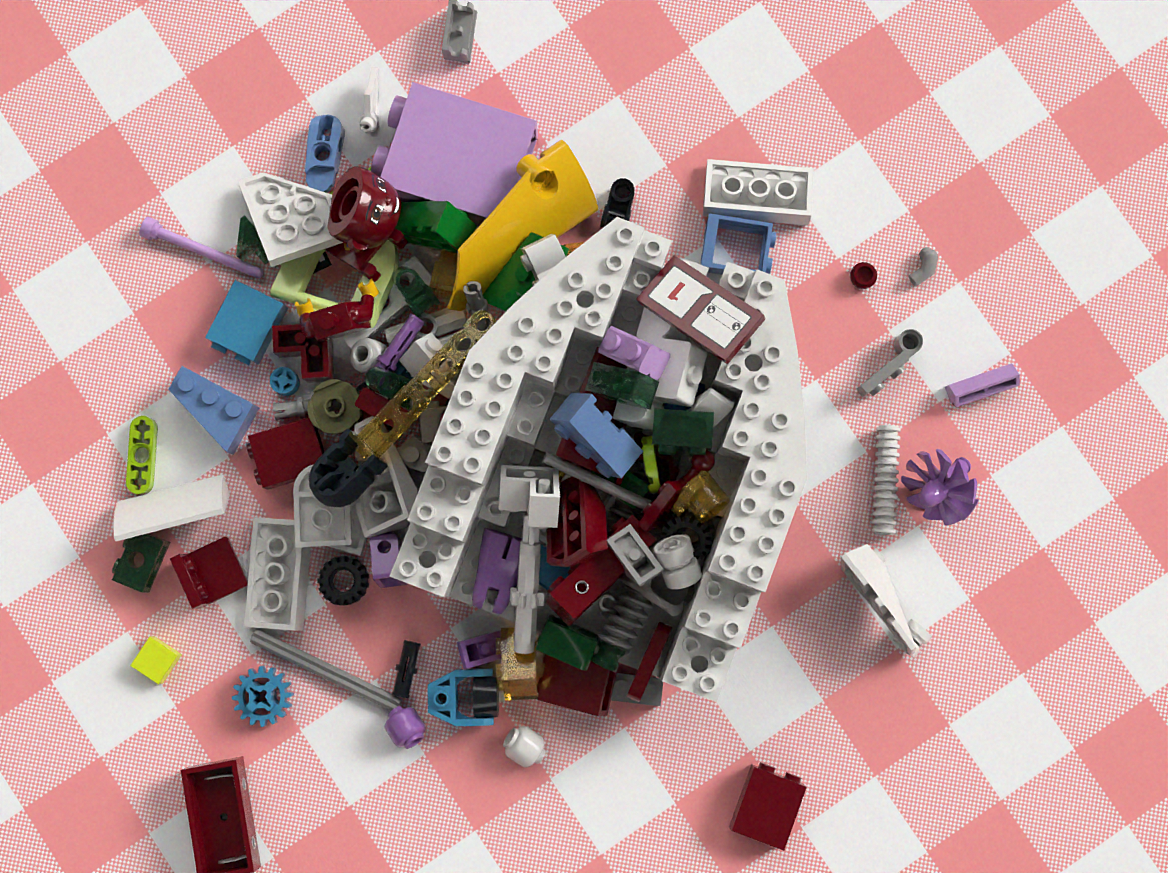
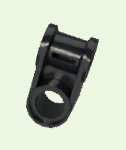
M620 178L613 182L607 204L604 207L600 227H605L616 217L630 221L635 193L634 185L630 180ZM620 187H625L630 191V195L627 198H619L615 191Z

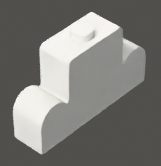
M644 307L636 337L670 353V359L658 380L627 366L613 419L628 426L650 430L657 428L664 419L663 403L686 407L693 405L699 383L702 379L707 352L688 341H684L686 336Z

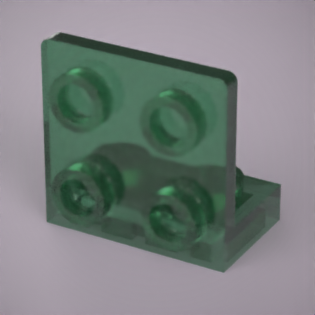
M654 409L653 447L658 449L661 455H676L677 451H688V456L690 457L693 455H706V450L712 453L714 412Z

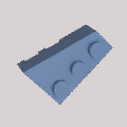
M181 366L168 389L227 453L232 455L236 452L260 409L258 406L184 366Z
M571 393L549 419L556 425L554 430L564 439L568 440L570 438L577 445L575 450L586 459L591 457L597 463L595 468L607 478L610 476L622 478L642 454L643 450L624 429H618L610 421L613 417L608 411H604L602 414L595 407L594 403L597 399L593 394Z

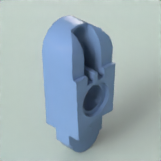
M332 115L314 117L309 125L307 139L306 183L310 188L328 193L334 187L345 137L344 128L340 120ZM332 129L331 135H324L325 130ZM321 152H330L326 160H317Z

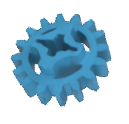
M259 666L258 673L254 668L248 670L249 677L246 675L239 676L242 684L233 686L239 692L238 695L232 696V700L239 702L234 707V710L243 711L240 717L241 720L250 717V725H255L259 720L261 727L267 725L268 719L272 724L278 722L277 715L282 718L287 715L283 708L292 707L287 698L294 696V693L287 692V687L291 685V682L284 683L282 681L285 676L284 673L275 675V667H271L266 672L265 666ZM268 678L270 681L266 684H260L255 679ZM278 688L280 691V702L277 700L276 690ZM246 691L249 693L248 704L245 697ZM266 691L265 698L267 700L260 702L259 698L261 695L259 692ZM260 708H265L271 713L262 715L255 712Z

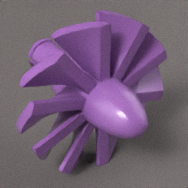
M936 449L940 463V470H938L932 463L930 454L920 451L916 455L926 464L928 471L920 469L911 459L906 463L908 471L917 473L924 480L918 481L906 476L901 477V482L910 491L922 488L920 493L907 497V501L914 506L924 509L923 517L927 520H943L944 525H952L961 520L964 521L979 502V499H976L977 480L976 478L970 480L968 478V472L971 470L970 462L966 458L960 457L952 464L950 458L941 449Z

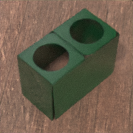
M550 614L535 642V645L538 642L535 650L586 671L588 670L599 637L598 634L578 625L572 624L569 627L561 618Z

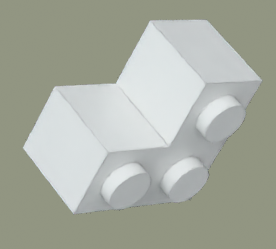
M501 465L499 510H506L508 512L528 511V526L539 529L557 528L560 501L559 470L550 467Z

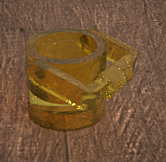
M701 471L680 490L679 497L671 511L679 517L689 508L700 523H704L720 513L728 505L730 498L709 472Z

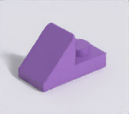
M505 629L457 642L463 669L511 656Z

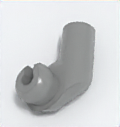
M925 247L920 251L921 268L908 276L910 282L915 287L936 272L938 254L930 247Z

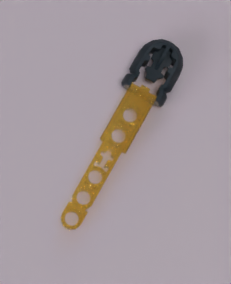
M486 310L475 312L463 324L465 328L457 331L413 379L393 396L359 434L346 429L339 436V442L333 443L318 458L310 471L309 487L319 502L328 507L350 505L374 482V475L382 474L388 465L381 456L462 369L469 350L497 322L490 312ZM489 318L490 326L484 331H479L477 329L479 320ZM470 338L471 345L469 349L459 351L458 343L460 340ZM445 358H450L452 361L450 369L441 372L439 370V363ZM434 371L440 378L436 379L431 372ZM424 381L429 382L428 384L431 386L428 390L424 389L422 385ZM406 399H412V409L409 412L403 413L400 408L402 402ZM392 419L394 422L393 429L388 433H383L381 429L383 422ZM358 446L359 448L356 451L363 458L366 459L370 456L360 466L348 457L353 454Z

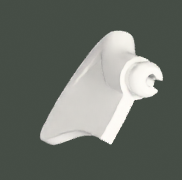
M371 67L367 90L364 94V113L359 119L360 129L366 133L375 132L379 128L378 67Z

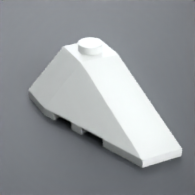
M371 416L354 425L355 433L364 439L355 449V458L360 466L374 454L377 458L386 462L388 467L381 475H374V482L359 497V502H356L357 514L365 538L408 527L411 522L407 521L418 494V490L383 421Z
M866 544L841 556V570L910 656L913 655L916 646L884 565L886 560L877 548L872 550Z

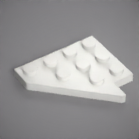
M264 172L238 181L270 267L343 243L332 237L327 228L332 199L331 194Z

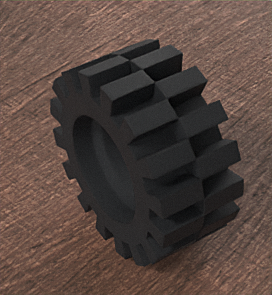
M683 507L681 512L678 508L674 510L673 515L667 516L660 540L677 535V531L680 528H691L699 536V539L692 543L693 555L697 561L699 557L703 560L706 554H709L714 541L715 526H712L713 521L711 518L705 519L707 514L704 511L700 515L697 514L698 508L693 507L692 512H688V507Z
M340 556L331 558L318 573L320 574L319 579L317 578V583L320 585L318 589L324 595L323 597L334 605H351L358 602L362 596H365L367 593L366 589L369 588V574L366 572V567L359 560L352 557ZM341 570L349 571L354 578L352 588L345 592L337 590L333 583L335 574Z

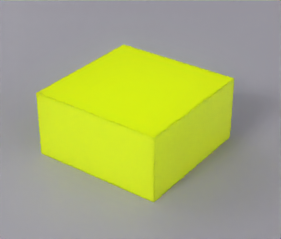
M149 636L130 666L157 684H163L182 654L155 636Z

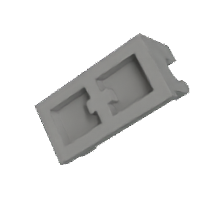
M449 0L442 44V53L445 60L468 63L471 61L478 13L477 10H474V5L471 2H468L467 6L459 5L457 0Z

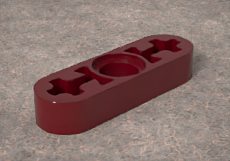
M659 621L626 697L640 703L672 630V626Z

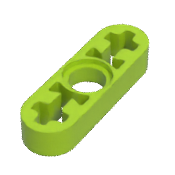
M147 416L134 418L130 424L126 486L130 492L139 495L149 493L154 486L158 426L152 418ZM144 421L146 425L150 426V430L144 433V440H150L149 445L136 443L137 439L142 440L143 434L138 431V426H143ZM140 448H146L149 452V457L144 463H139L135 459V453ZM135 466L140 468L148 467L147 472H141V478L146 480V485H141L140 490L137 485H134V480H138L140 477V471L134 470Z

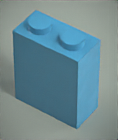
M235 280L205 338L212 342L210 347L224 354L229 350L236 354L234 359L248 366L251 361L259 365L273 339L272 326L280 325L288 307L282 302Z

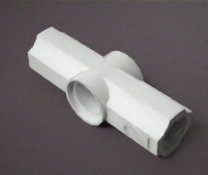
M446 308L431 314L417 316L424 323L431 322L434 324V328L430 333L436 338L469 326L464 310L456 311ZM404 323L384 329L389 345ZM419 331V332L417 333V335L415 336V338L413 339V341L411 342V344L409 345V347H410L416 340H418V339H420V338H422V337H424V336H426V335H428V334H423V333H421V332Z

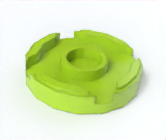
M653 436L642 437L641 442L643 445L645 472L649 483H651L648 484L649 492L657 493L661 487L655 444Z

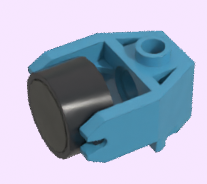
M493 668L456 669L428 684V713L454 726L493 725L494 717H498L499 714L498 676H493ZM467 677H473L474 717H467L458 711V683ZM440 693L446 695V702L439 700L438 696Z

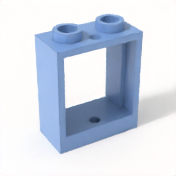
M709 213L700 265L709 268L707 273L722 275L726 265L713 263L717 230L722 228L761 234L762 242L757 269L770 274L773 258H768L769 248H774L776 241V232H772L773 223Z

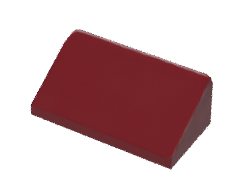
M363 387L355 401L356 407L398 431H403L415 418V414L367 387Z

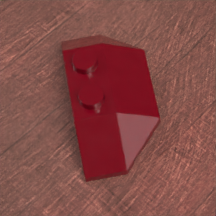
M573 476L562 481L559 486L560 501L557 528L549 527L546 529L547 563L550 566L569 567L576 565L608 549L606 508L594 486Z

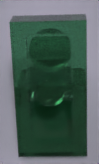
M244 215L240 218L236 256L243 261L256 251V255L266 265L269 261L257 230Z

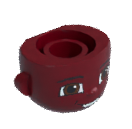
M354 166L350 168L339 179L332 193L327 225L330 235L348 244L349 249L356 253L381 245L388 240L397 225L401 210L400 197L396 189L379 175L362 167Z

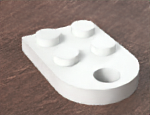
M313 465L306 467L296 478L293 488L295 547L351 545L350 505L328 507L319 502L309 487V475Z

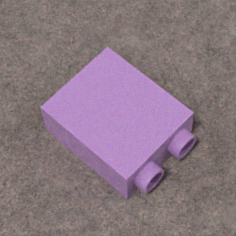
M412 82L407 98L396 95L392 102L388 115V127L395 128L396 132L390 148L381 145L377 148L372 161L371 172L388 181L396 189L401 202L449 201L457 209L466 212L469 215L468 218L477 226H480L521 179V176L516 172V167L520 159L528 154H533L538 139L537 120Z

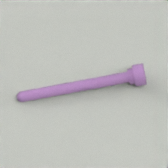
M147 216L141 224L139 235L148 240L160 238L256 278H261L264 274L263 270L257 266L164 229L163 225L159 224V221Z

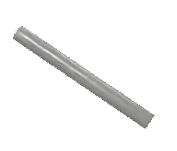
M546 452L543 458V463L642 510L651 503L650 500L549 452Z

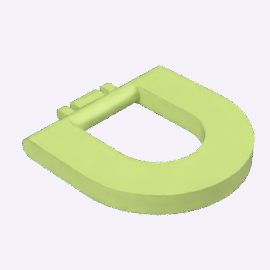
M386 240L369 261L381 274V277L374 282L379 294L374 297L373 315L369 321L371 328L375 327L399 268L397 247L389 240ZM323 249L282 263L270 290L271 297L294 304L298 301L299 305L305 304L307 298H310L314 311L339 304L304 293L316 265L325 250ZM362 275L360 282L366 285L370 280ZM358 287L351 302L361 301L362 294Z

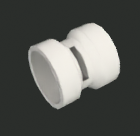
M911 619L907 625L916 646L915 653L911 655L914 658L919 653L920 646L927 644L932 636L920 624ZM895 637V638L893 639V641H894L903 651H905L908 655H910V654L906 651V649L902 646V644L898 641V639Z

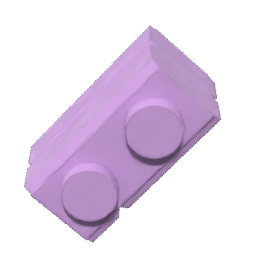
M613 326L608 328L599 347V353L655 380L661 377L670 359V353Z

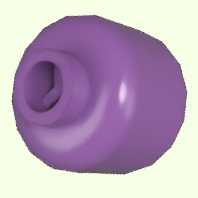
M398 706L388 713L389 719L384 727L395 746L409 749L424 739L423 733L426 727L414 708Z

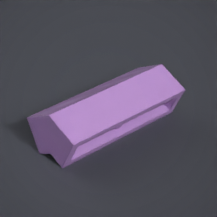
M1011 363L949 384L945 389L950 402H953L955 407H959L1020 386V374Z

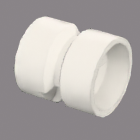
M671 536L655 545L654 552L658 562L664 569L662 575L667 588H686L701 579L702 572L697 559L693 555L694 549L689 536Z

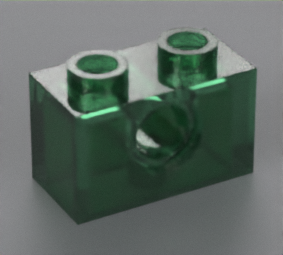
M594 362L585 390L609 401L651 410L659 381L638 371Z
M150 533L125 539L123 542L125 550L122 557L116 560L112 568V573L114 574L112 581L142 593H149L171 542ZM140 552L144 556V563L142 566L137 567L134 564V557Z

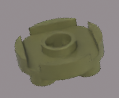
M331 379L322 382L314 389L311 401H308L307 410L311 422L318 429L328 434L341 435L346 429L352 430L355 424L362 421L363 410L355 406V401L360 393L351 384ZM334 400L342 404L338 414L329 410L333 406L332 402Z

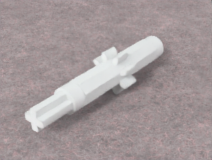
M528 514L523 516L517 588H510L511 605L516 606L514 651L521 654L534 652L537 605L544 606L545 599L544 589L539 588L540 529L528 526Z

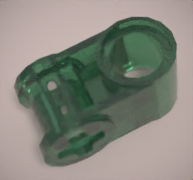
M401 266L394 271L392 281L416 317L420 319L423 312L434 304H440L436 295L415 270L407 266ZM409 272L413 276L412 283L403 287L400 285V276Z
M378 366L369 369L365 376V384L370 390L408 410L411 407L409 403L416 389L421 387L420 384L402 375H397ZM385 376L384 383L380 386V380Z

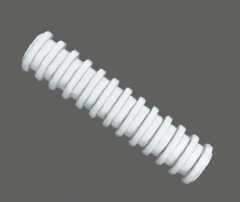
M879 425V427H876L879 435H876L878 443L875 444V448H878V452H875L878 460L875 461L877 469H874L877 477L874 478L876 486L873 487V490H876V494L873 495L876 503H873L875 511L872 512V515L875 516V520H872V524H875V527L872 528V532L879 535H894L897 532L894 529V525H897L894 517H897L895 508H898V504H895V500L898 499L895 491H898L896 483L899 482V479L896 478L899 470H896L900 463L897 461V458L900 457L897 449H900L898 441H900L901 437L898 436V432H901V428L894 425Z

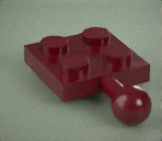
M705 449L696 451L692 456V467L687 474L678 480H669L659 488V496L644 508V516L638 523L645 532L664 526L668 515H673L674 510L678 508L681 512L683 507L688 506L705 483L700 474L709 472L714 467V455Z

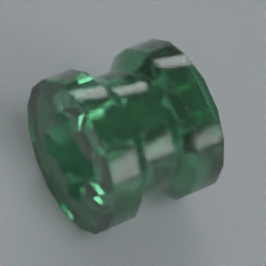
M600 639L598 653L593 655L591 661L607 670L617 672L619 667L618 661L625 655L626 650Z

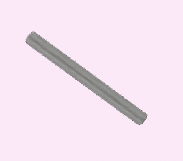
M255 630L251 636L250 642L390 711L401 703L399 697L261 630Z

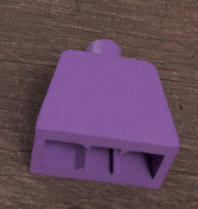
M394 531L370 537L372 576L380 588L408 585L403 581L390 577L402 546V540L398 534H394ZM391 548L389 552L384 553L386 549Z

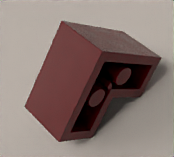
M301 324L272 326L273 353L279 358L301 356V375L304 381L310 383L334 379L332 340L319 342L316 338H306L302 333Z

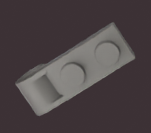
M907 329L894 340V350L898 355L856 388L862 397L868 393L874 396L885 387L882 383L885 379L891 376L894 380L906 370L903 365L923 345L922 335L917 330ZM903 337H909L913 340V349L910 350L904 347L902 343Z

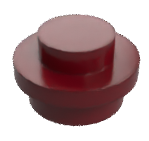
M860 262L852 268L850 280L855 287L868 289L875 284L877 271L870 263Z

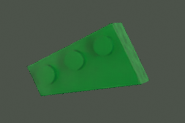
M449 201L401 202L400 215L395 229L403 233L408 244L458 253L459 247L475 231L477 225L468 218L469 215L466 212L457 209Z
M533 232L528 235L483 293V298L487 300L488 304L506 312L533 287L532 282L535 281L532 271L527 272L521 262L520 256L524 255L521 248L544 238L543 236ZM561 245V247H562V249H563V252H564V254H565V257H566L567 254H568L569 248H567V247Z

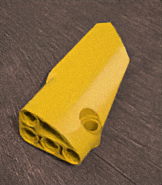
M559 140L541 152L540 159L532 154H528L520 159L516 172L521 176V179L458 249L455 283L447 306L449 310L462 311L466 308L467 299L463 288L465 285L468 287V282L476 281L480 283L483 295L531 232L543 237L554 234L559 238L598 211L597 201L591 185L566 142Z

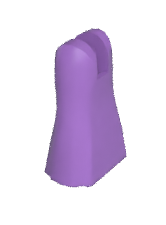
M484 528L472 593L474 607L482 608L487 597V590L491 589L498 591L497 597L494 599L492 613L501 615L510 602V588H516L520 541H522V538L494 529Z

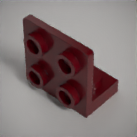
M222 537L191 553L178 554L170 558L192 609L205 607L248 586L247 577L228 537Z

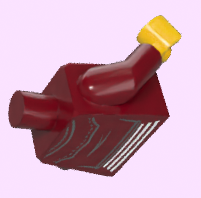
M370 279V282L366 285L363 282L358 284V289L362 294L361 301L343 302L314 311L310 298H307L305 304L299 305L298 301L295 302L303 335L308 339L316 338L319 342H325L371 328L369 321L373 315L374 297L379 294L374 281Z

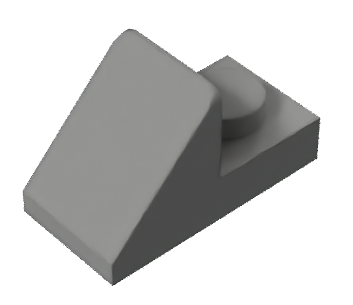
M631 524L607 539V545L623 565L625 574L639 587L664 571Z

